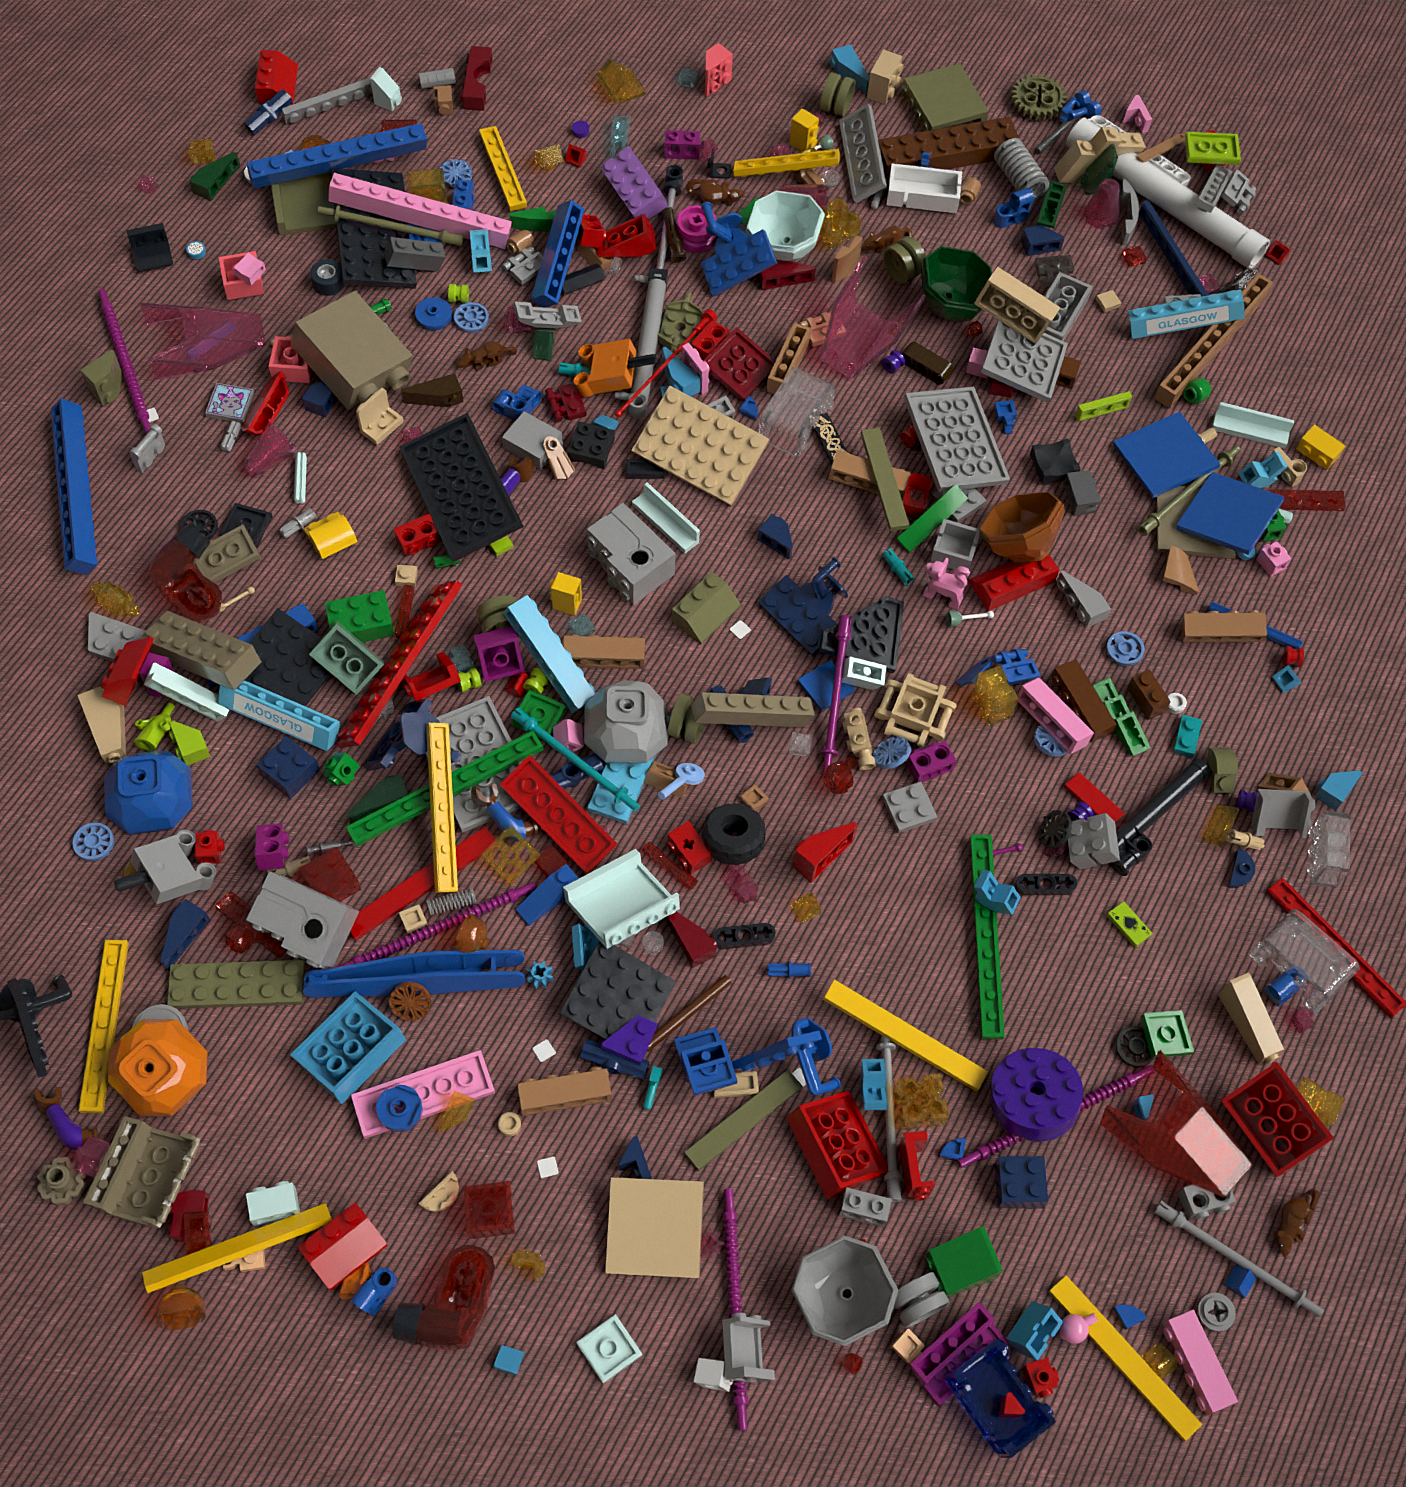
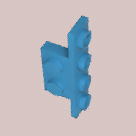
M585 923L584 926L580 924L572 926L573 961L575 968L583 970L599 941Z

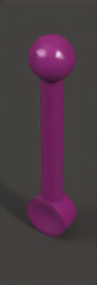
M1017 843L1013 847L995 850L993 855L1014 850L1021 851L1023 846Z

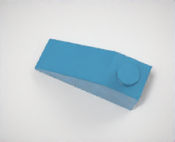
M847 45L832 49L830 57L831 67L842 78L849 77L855 79V87L867 94L870 78L853 47Z
M666 347L662 348V364L672 354ZM675 356L664 367L669 386L689 396L699 393L701 378Z

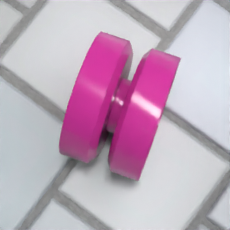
M689 206L683 209L677 218L679 238L683 240L682 248L688 252H705L715 243L716 235L712 236L706 232L705 228L708 223L701 206Z

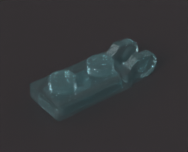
M613 115L610 157L615 156V146H622L621 151L628 147L631 116Z

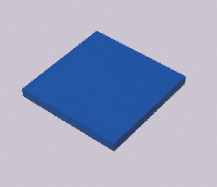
M1180 411L1113 442V446L1152 498L1220 468L1218 460Z
M1212 472L1177 523V530L1249 555L1283 503L1284 496Z

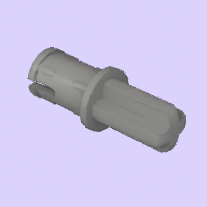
M308 508L298 517L294 516L292 521L280 528L279 531L283 537L288 538L298 530H303L304 526L315 520L317 516L315 512H312L311 508Z

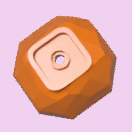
M143 1019L121 1037L109 1050L108 1083L138 1116L172 1117L206 1085L208 1051L178 1019ZM149 1063L153 1066V1070L151 1072H148L146 1070V1066Z

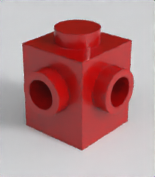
M204 830L201 833H196L195 857L198 863H221V852L225 851L224 839H221L218 832L213 830Z
M1048 1357L1026 1364L1022 1368L1032 1397L1039 1395L1041 1399L1054 1394L1053 1390L1059 1386L1057 1383L1059 1382V1376L1055 1367H1051Z

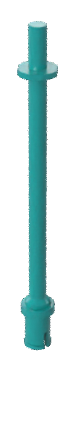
M521 708L515 709L518 713L512 712L511 718L523 726L524 731L529 733L533 730L546 743L615 796L614 802L616 804L623 802L635 812L640 808V805L627 795L628 789L626 787L619 789L539 727L538 720L535 717H530Z

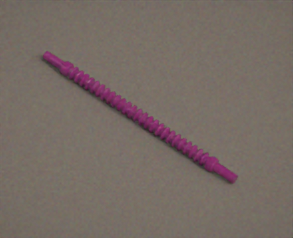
M100 289L98 294L102 303L101 310L106 320L137 418L142 424L145 435H147L151 427L148 420L150 418L141 395L139 383L130 362L131 360L126 350L127 348L122 338L123 336L118 326L113 306L108 300L106 291Z
M531 882L515 890L511 888L506 891V894L502 892L501 896L496 895L495 899L491 897L490 901L484 900L483 904L479 902L478 906L473 905L472 909L468 907L467 911L461 910L460 914L456 912V915H450L449 919L445 917L444 921L438 920L439 923L437 924L433 922L432 926L427 925L425 929L421 927V931L415 930L416 933L414 934L410 932L409 936L404 935L402 939L398 937V941L392 940L391 944L387 942L386 946L381 945L379 949L375 947L374 951L369 950L368 954L364 952L363 956H354L353 960L337 967L374 961L377 958L382 959V956L387 957L388 953L393 955V951L399 952L400 948L404 950L405 946L410 947L411 943L416 945V941L422 942L423 938L427 940L428 936L434 937V933L440 934L439 931L445 932L446 928L450 930L451 926L457 927V923L462 925V921L468 922L469 918L473 920L474 916L479 917L480 913L485 915V911L491 912L492 908L496 910V907H502L503 903L507 905L509 901L511 903L518 900V897L534 891L537 888L536 884Z
M1150 1065L1133 1074H1125L1123 1078L1119 1077L1118 1081L1114 1080L1113 1084L1108 1083L1107 1087L1103 1085L1102 1089L1097 1088L1096 1092H1091V1095L1087 1093L1086 1097L1083 1096L1080 1112H1083L1084 1108L1088 1109L1089 1105L1099 1104L1100 1100L1105 1101V1097L1110 1098L1111 1094L1115 1096L1116 1092L1121 1093L1122 1089L1127 1090V1087L1135 1086L1136 1082L1155 1073L1153 1067ZM1011 1133L1008 1136L1004 1134L1003 1138L998 1137L997 1141L993 1139L992 1144L987 1142L986 1146L981 1145L977 1147V1151L958 1159V1164L963 1168L980 1159L986 1160L990 1157V1154L994 1156L995 1151L1000 1153V1149L1005 1150L1006 1146L1011 1147L1012 1143L1016 1145L1018 1140L1022 1142L1025 1137Z
M727 1188L724 1189L725 1212L723 1213V1221L726 1222L724 1224V1228H726L724 1234L727 1237L724 1240L727 1241L725 1247L728 1249L725 1251V1254L728 1255L725 1259L728 1261L726 1268H729L726 1274L729 1275L727 1281L730 1283L727 1285V1288L730 1289L727 1293L730 1295L728 1302H731L728 1308L731 1309L729 1316L732 1317V1314L743 1313L740 1311L743 1306L740 1304L742 1298L739 1297L742 1294L739 1291L741 1284L738 1283L741 1278L738 1277V1274H740L738 1270L740 1264L737 1261L740 1258L737 1257L739 1250L736 1249L739 1247V1244L736 1243L739 1239L736 1236L738 1230H735L738 1226L735 1223L737 1221V1213L734 1212L733 1189ZM741 1381L733 1382V1386L736 1387L733 1390V1393H736V1396L733 1397V1402L737 1407L738 1431H747L746 1405H748V1396L745 1393L748 1390L745 1389L747 1382Z

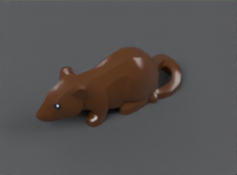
M692 179L686 185V190L689 194L698 195L704 202L716 203L727 201L728 205L731 206L733 202L745 195L742 190L727 188L729 186L728 181H724L719 185L716 184V180ZM694 184H701V186H699L696 189L692 188Z
M890 226L876 235L874 232H870L869 237L862 244L861 250H873L877 247L876 252L879 254L885 247L895 244L902 239L905 233L912 237V231L908 227L901 229L899 226Z
M488 341L472 351L469 348H465V352L460 357L456 366L463 368L476 364V370H481L484 364H489L492 367L503 361V355L517 354V349L514 346L504 347L498 342Z
M1310 1189L1300 1198L1291 1199L1284 1205L1282 1209V1225L1280 1230L1274 1233L1283 1257H1286L1291 1252L1294 1238L1296 1242L1303 1241L1306 1232L1301 1229L1305 1225H1309L1318 1201L1319 1191ZM1312 1197L1311 1203L1308 1204L1309 1198Z

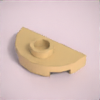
M450 1172L418 1203L419 1206L432 1212L442 1211L450 1207L456 1200L459 1192L458 1179L454 1172Z

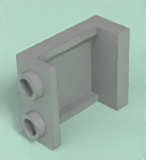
M746 1313L732 1314V1318L722 1320L726 1380L749 1383L775 1380L774 1370L763 1369L760 1330L763 1327L770 1326V1321L762 1320L759 1315L746 1317Z

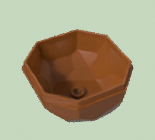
M1049 491L1014 495L991 508L979 528L980 537L995 554L1009 558L1013 563L1040 561L1048 555L1055 542L1064 515V504Z

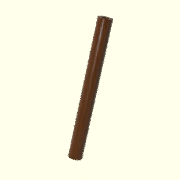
M724 975L658 1029L652 1037L647 1052L731 985V980Z

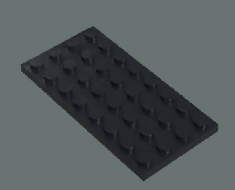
M331 168V180L334 173L405 192L403 173ZM334 203L335 210L337 205H339L340 211L407 225V222ZM339 218L338 222H336L342 284L416 289L415 269L387 266L384 256V250L390 237L409 239L407 232Z
M468 412L399 447L452 562L524 527Z

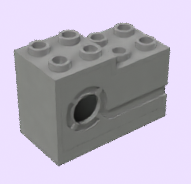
M624 503L587 529V551L592 558H596L602 568L607 571L609 585L612 588H616L625 601H629L632 605H635L675 575L676 553Z
M269 871L262 886L263 889L260 895L257 896L246 920L253 923L252 928L261 932H267L272 937L283 941L281 947L288 949L286 952L288 955L304 960L307 958L306 963L317 968L333 967L359 911L285 876Z

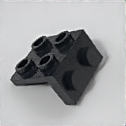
M163 223L126 230L138 272L173 265L169 241Z

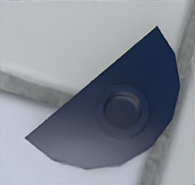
M1240 848L1236 853L1228 885L1230 888H1239L1246 885L1255 874V864L1252 857Z

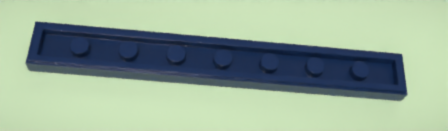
M1149 200L1143 201L1139 216L1187 292L1192 295L1201 294V297L1208 296L1207 291Z

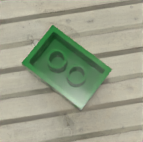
M385 590L325 602L330 628L338 621L362 643L395 636Z

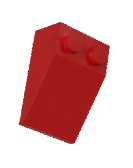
M645 213L606 230V239L602 243V248L597 247L598 256L641 257L651 254L656 250L654 229Z
M852 822L811 835L805 841L802 839L795 847L793 867L812 883L854 842L858 824Z

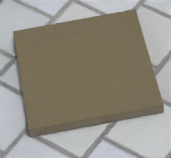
M1179 486L1157 496L1156 513L1186 487ZM1201 488L1193 491L1162 518V524L1156 528L1157 552L1168 553L1172 545L1184 551L1186 555L1234 559L1236 556V550L1177 530V523Z

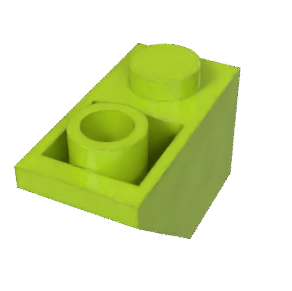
M175 721L170 722L172 730L169 731L173 743L177 742L179 746L175 750L180 760L184 759L187 765H191L211 757L200 730Z

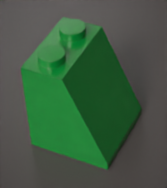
M984 1226L930 1249L926 1254L927 1258H925L928 1270L930 1272L933 1271L939 1281L936 1289L937 1292H945L948 1298L992 1282L1003 1271Z

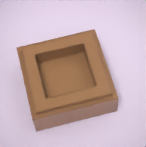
M755 784L739 796V800L744 805L751 807L755 811L769 801V798Z

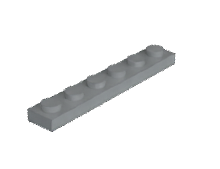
M367 78L282 108L283 120L285 124L295 123L299 119L312 117L316 113L328 111L333 107L342 106L347 102L359 100L364 96L373 94L371 80Z
M1219 164L1216 165L1195 204L1199 210L1209 213L1213 211L1232 174L1231 170Z

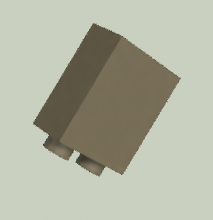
M356 291L295 322L291 346L347 410L360 403H365L374 392L381 388L387 389L391 387L393 390H398L405 386L411 378L408 371L413 355Z

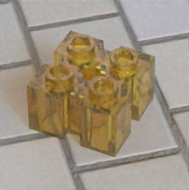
M840 196L828 202L827 208L820 207L825 213L819 235H823V241L830 249L842 244L843 238L849 240L859 234L861 218L853 210L848 211V205Z
M1001 666L978 673L972 691L974 702L982 706L981 715L984 720L988 721L990 726L1012 718L1013 708L1016 707L1019 700L1012 686H1009L1008 678Z
M941 1073L924 1075L920 1082H915L914 1077L896 1079L893 1088L896 1104L902 1103L898 1112L901 1130L919 1128L921 1123L926 1121L928 1127L946 1125L949 1113L946 1100H940L944 1092ZM921 1099V1103L925 1102V1104H919L917 1100Z
M1303 1076L1295 1086L1327 1128L1328 1126L1330 1127L1336 1122L1345 1098L1330 1090L1325 1091L1321 1089L1319 1084Z

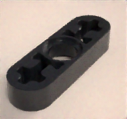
M1021 874L1018 876L1014 887L1017 893L1024 896L1071 895L1077 887V879L1071 874ZM1047 880L1051 883L1052 887L1044 889L1041 887L1040 882ZM1022 881H1025L1028 885L1027 889L1024 888V885H1020ZM1064 881L1071 885L1070 888H1066V885L1063 884Z
M769 923L718 928L714 932L713 938L719 949L771 944L775 939L776 931L774 926ZM755 930H756V935H757V939H756V940H754V931H755ZM763 930H767V933H771L769 934L768 938H765L764 935H762ZM746 931L751 937L747 941H742L739 939L738 934ZM732 933H735V942H732L733 938H730ZM721 934H724V937L727 938L724 943L719 939Z

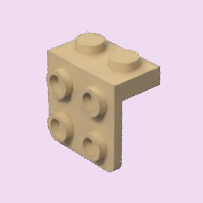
M384 388L374 392L365 403L358 406L356 411L361 434L376 445L404 422L403 417L389 407L387 392Z

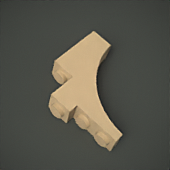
M1101 127L1091 141L1076 140L1054 167L1059 182L1074 183L1083 173L1095 165L1122 154L1142 152L1146 146L1140 133L1118 132L1116 127Z

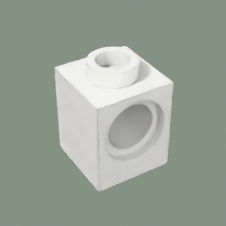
M698 1359L694 1383L703 1388L729 1392L733 1380H726L725 1361Z

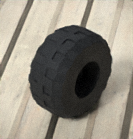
M728 803L716 807L706 816L703 823L702 839L706 848L711 852L713 859L727 865H740L756 858L764 847L766 836L765 823L760 814L751 807L739 803ZM728 832H738V833H740V834H742V835H740V836H730V835H727L726 833H728Z

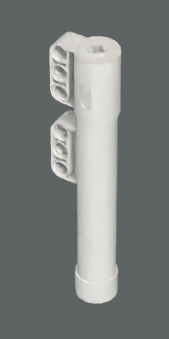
M1095 115L1090 119L1082 118L1070 132L1066 141V147L1070 149L1076 140L1091 141L1101 127H1116L1118 132H1126L1099 115ZM1133 152L1110 158L1095 165L1106 174H1111L1120 181L1127 179L1133 189L1232 255L1234 260L1249 270L1260 261L1270 245V240L1255 230H1250L1217 207H1214L1211 213L1199 210L1198 206L1195 205L1199 195L1187 188L1190 175L1161 155L1147 162H1140L1137 159L1138 155Z

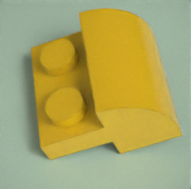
M339 512L329 514L326 518L313 522L303 528L305 535L312 542L316 552L322 559L358 542L349 522Z

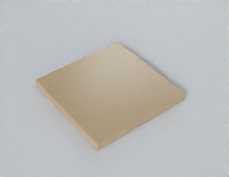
M611 1178L606 1273L700 1278L704 1182Z

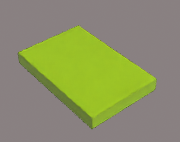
M1185 133L1187 162L1240 164L1241 156L1238 134Z

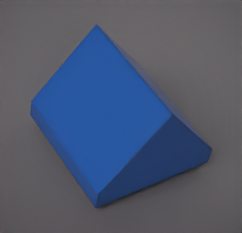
M1235 1265L1224 1286L1245 1299L1256 1278L1250 1269Z

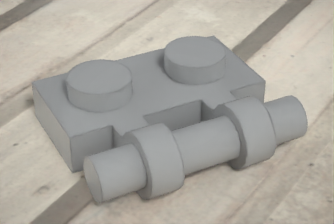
M1236 169L1231 174L1220 196L1232 207L1238 204L1237 212L1243 214L1249 208V202L1253 200L1256 194V187L1253 185L1249 187L1248 183L1250 180Z
M530 246L527 249H522L517 256L507 259V262L502 266L505 271L510 269V274L523 285L538 275L543 255L539 251L535 253L534 248Z

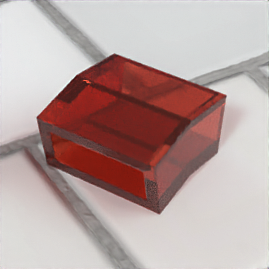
M550 845L544 852L534 858L535 865L547 878L565 864L569 868L571 867L570 863L553 845Z

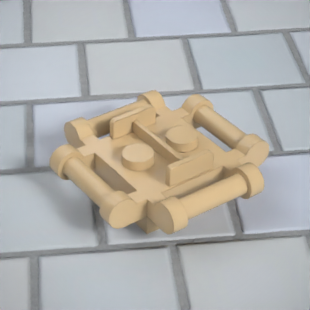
M908 673L904 683L888 680L883 700L874 714L878 719L889 720L884 734L903 737L910 742L916 743L921 748L924 747L928 735L932 736L935 740L943 741L950 716L957 707L956 703L943 698L946 686H938L915 678L910 673ZM898 691L900 693L892 712L888 711L887 709L893 694ZM942 707L944 712L937 728L932 727L938 708ZM897 723L919 731L921 736L896 728L894 725Z

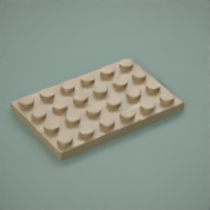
M669 386L631 451L732 506L770 440L680 390Z

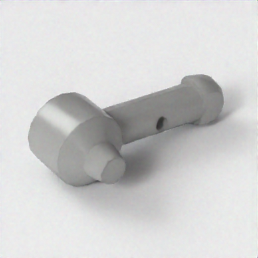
M886 178L887 187L875 193L871 203L872 209L878 208L882 193L888 188V179Z

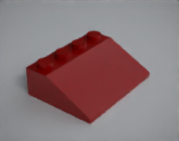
M1277 1061L1221 1100L1277 1177L1283 1175L1334 1139Z
M850 1091L800 1105L786 1117L826 1199L844 1194L846 1188L855 1189L888 1172V1165Z

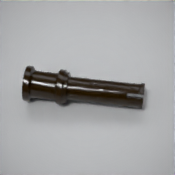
M667 207L662 210L669 238L667 246L671 251V262L679 263L686 260L687 257L683 252V240L679 238L673 208Z

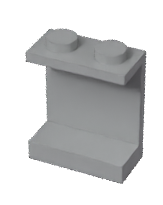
M1258 789L1251 827L1256 836H1264L1266 828L1297 829L1301 837L1306 838L1307 830L1311 828L1310 816L1311 812L1315 810V800L1312 799L1308 791Z

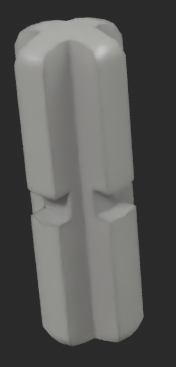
M230 422L226 431L227 434H225L220 445L223 451H231L241 429L239 422Z

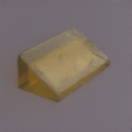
M1217 804L1202 839L1221 848L1226 841V834H1229L1228 831L1234 823L1239 808Z

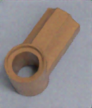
M816 168L794 171L797 181L799 183L803 182L813 195L818 196L826 189V184L817 174Z

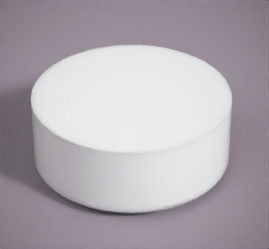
M1179 693L1170 694L1168 698L1171 702L1167 710L1173 714L1183 712L1187 705L1186 698Z

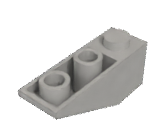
M1060 571L1057 579L1058 588L1066 595L1069 605L1073 606L1076 610L1079 620L1086 627L1106 620L1111 608L1102 594L1067 572Z

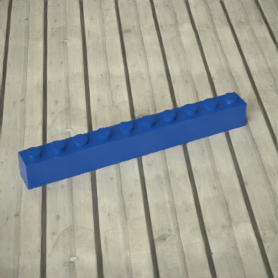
M422 123L249 161L247 162L248 175L253 189L329 172L331 168L343 169L426 150L427 137Z
M60 398L51 408L64 568L87 575L97 566L98 560L96 558V542L94 540L93 510L91 508L89 488L90 478L88 476L87 447L85 445V430L83 426L84 416L82 414V405Z

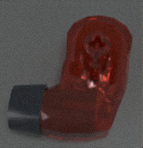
M187 524L160 549L152 560L148 574L165 599L180 610L188 619L195 621L210 620L221 609L222 592L217 584L202 575L195 566L196 560L200 559L210 545V541L192 525Z
M462 1245L450 1251L444 1259L441 1282L435 1295L434 1304L425 1306L422 1303H400L394 1318L393 1338L432 1349L459 1350L468 1348L487 1312L495 1271L493 1257L484 1248L475 1245Z

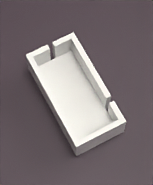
M892 164L887 205L902 207L904 204L907 208L957 213L960 201L962 172Z

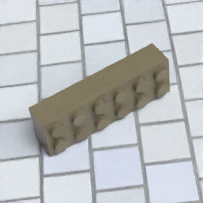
M166 611L140 637V639L154 638L149 653L168 657L171 664L232 690H235L261 663L253 645L169 611Z

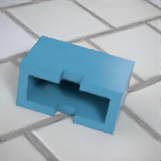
M1031 1301L1006 1339L1018 1353L1038 1361L1048 1346L1046 1341L1050 1336L1054 1337L1063 1321L1051 1307Z

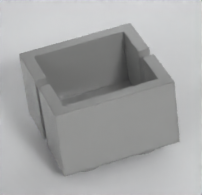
M943 519L930 563L935 561L943 562L946 558H949L947 568L955 569L963 566L969 569L979 540L980 530Z
M1103 813L1088 817V821L1084 818L1072 821L1068 846L1070 862L1081 870L1098 866V862L1106 864L1120 860L1115 821L1111 817Z

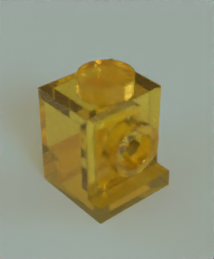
M212 138L190 140L191 148H188L189 158L193 159L194 164L216 161Z

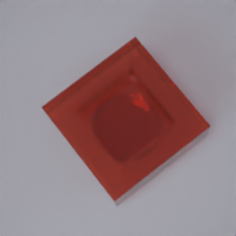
M1140 245L1123 249L1122 255L1129 267L1146 263L1147 258Z

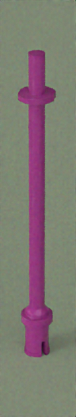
M848 615L839 616L838 632L835 634V638L838 641L826 748L820 750V754L825 755L822 773L827 775L831 774L833 756H838V752L834 750L846 644L851 640L852 636L850 634L852 617Z

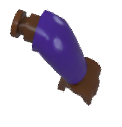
M526 456L521 463H516L515 458L510 459V469L501 478L508 495L512 493L519 482H526L532 478L534 466L529 456Z
M61 1086L55 1087L56 1094L53 1098H43V1092L38 1088L35 1089L33 1098L40 1113L47 1115L58 1138L67 1148L80 1151L83 1150V1146L90 1145V1142L98 1144L97 1127H93L94 1130L90 1131L89 1128L82 1129V1126L75 1124L62 1109Z

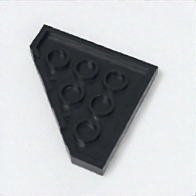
M885 596L873 605L871 604L855 615L850 616L852 617L850 628L852 636L851 640L846 644L845 659L853 657L885 665L886 672L894 673L897 669L904 601ZM839 623L822 632L819 652L837 657L838 641L835 638V634L838 632Z

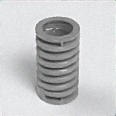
M1012 138L998 147L994 154V160L1015 190L1019 191L1030 188L1033 191V201L1040 198L1047 191L1050 183L1022 141L1018 138Z

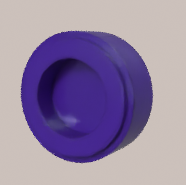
M585 121L573 123V135L577 138L587 137L589 135V124Z

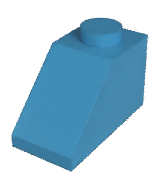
M1359 770L1331 773L1327 780L1322 778L1316 787L1319 791L1315 797L1334 810H1337L1363 772Z

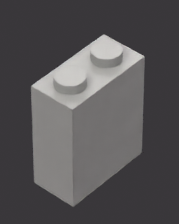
M524 411L502 436L503 448L523 460L526 456H529L533 465L541 469L545 464L549 463L543 447L544 439L553 436L562 446V432ZM550 442V446L553 447V448H554V443H553V442Z

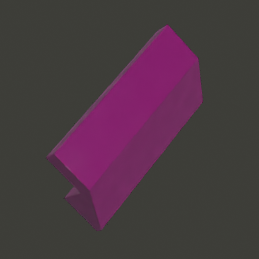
M980 1301L910 1364L922 1388L938 1407L1009 1343L993 1325L995 1322L994 1317Z

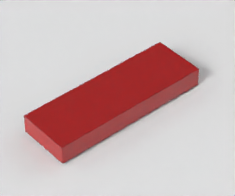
M1080 772L1064 786L1079 802L1086 803L1092 809L1094 815L1106 813L1115 821V824L1125 815L1119 807Z

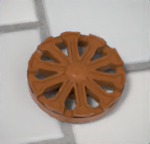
M403 982L392 990L389 1006L393 1014L399 1016L400 1019L416 1021L428 1013L431 1006V996L424 986L415 982Z

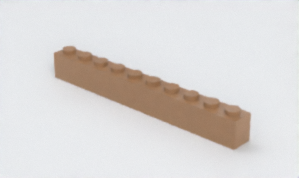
M1258 273L1242 291L1245 319L1213 324L1160 384L1154 399L1171 408L1183 394L1189 381L1201 374L1268 297L1274 282Z

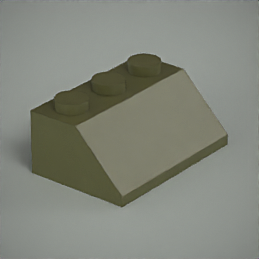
M711 571L672 608V622L702 644L741 607V604L729 585Z

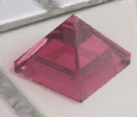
M1068 839L1059 848H1047L1044 855H1065Z

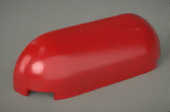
M280 371L274 375L263 388L243 423L242 431L257 435L266 432L272 426L290 391L283 372Z

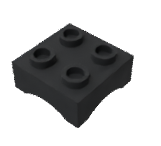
M578 422L567 451L568 458L572 462H585L605 469L610 449L615 440V430Z
M1069 438L1047 445H1032L1030 456L1042 485L1064 481L1067 473L1080 472L1081 468L1074 458Z

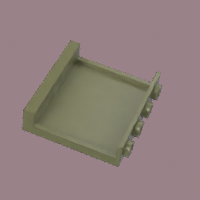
M960 63L904 78L903 86L901 87L902 95L908 100L909 107L913 109L917 121H920L923 131L946 128L975 119L977 122L987 121L989 111Z
M331 171L272 184L275 213L280 235L336 228L335 217L318 213V206L334 209V202L329 201Z

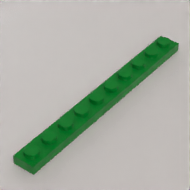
M532 730L451 772L453 797L525 760L529 755L533 756L541 752L543 745ZM429 784L347 826V832L356 847L431 809Z
M971 834L970 853L981 1039L1003 1040L1005 1035L997 912L986 908L975 899L978 892L974 888L982 870H989L994 876L992 835Z

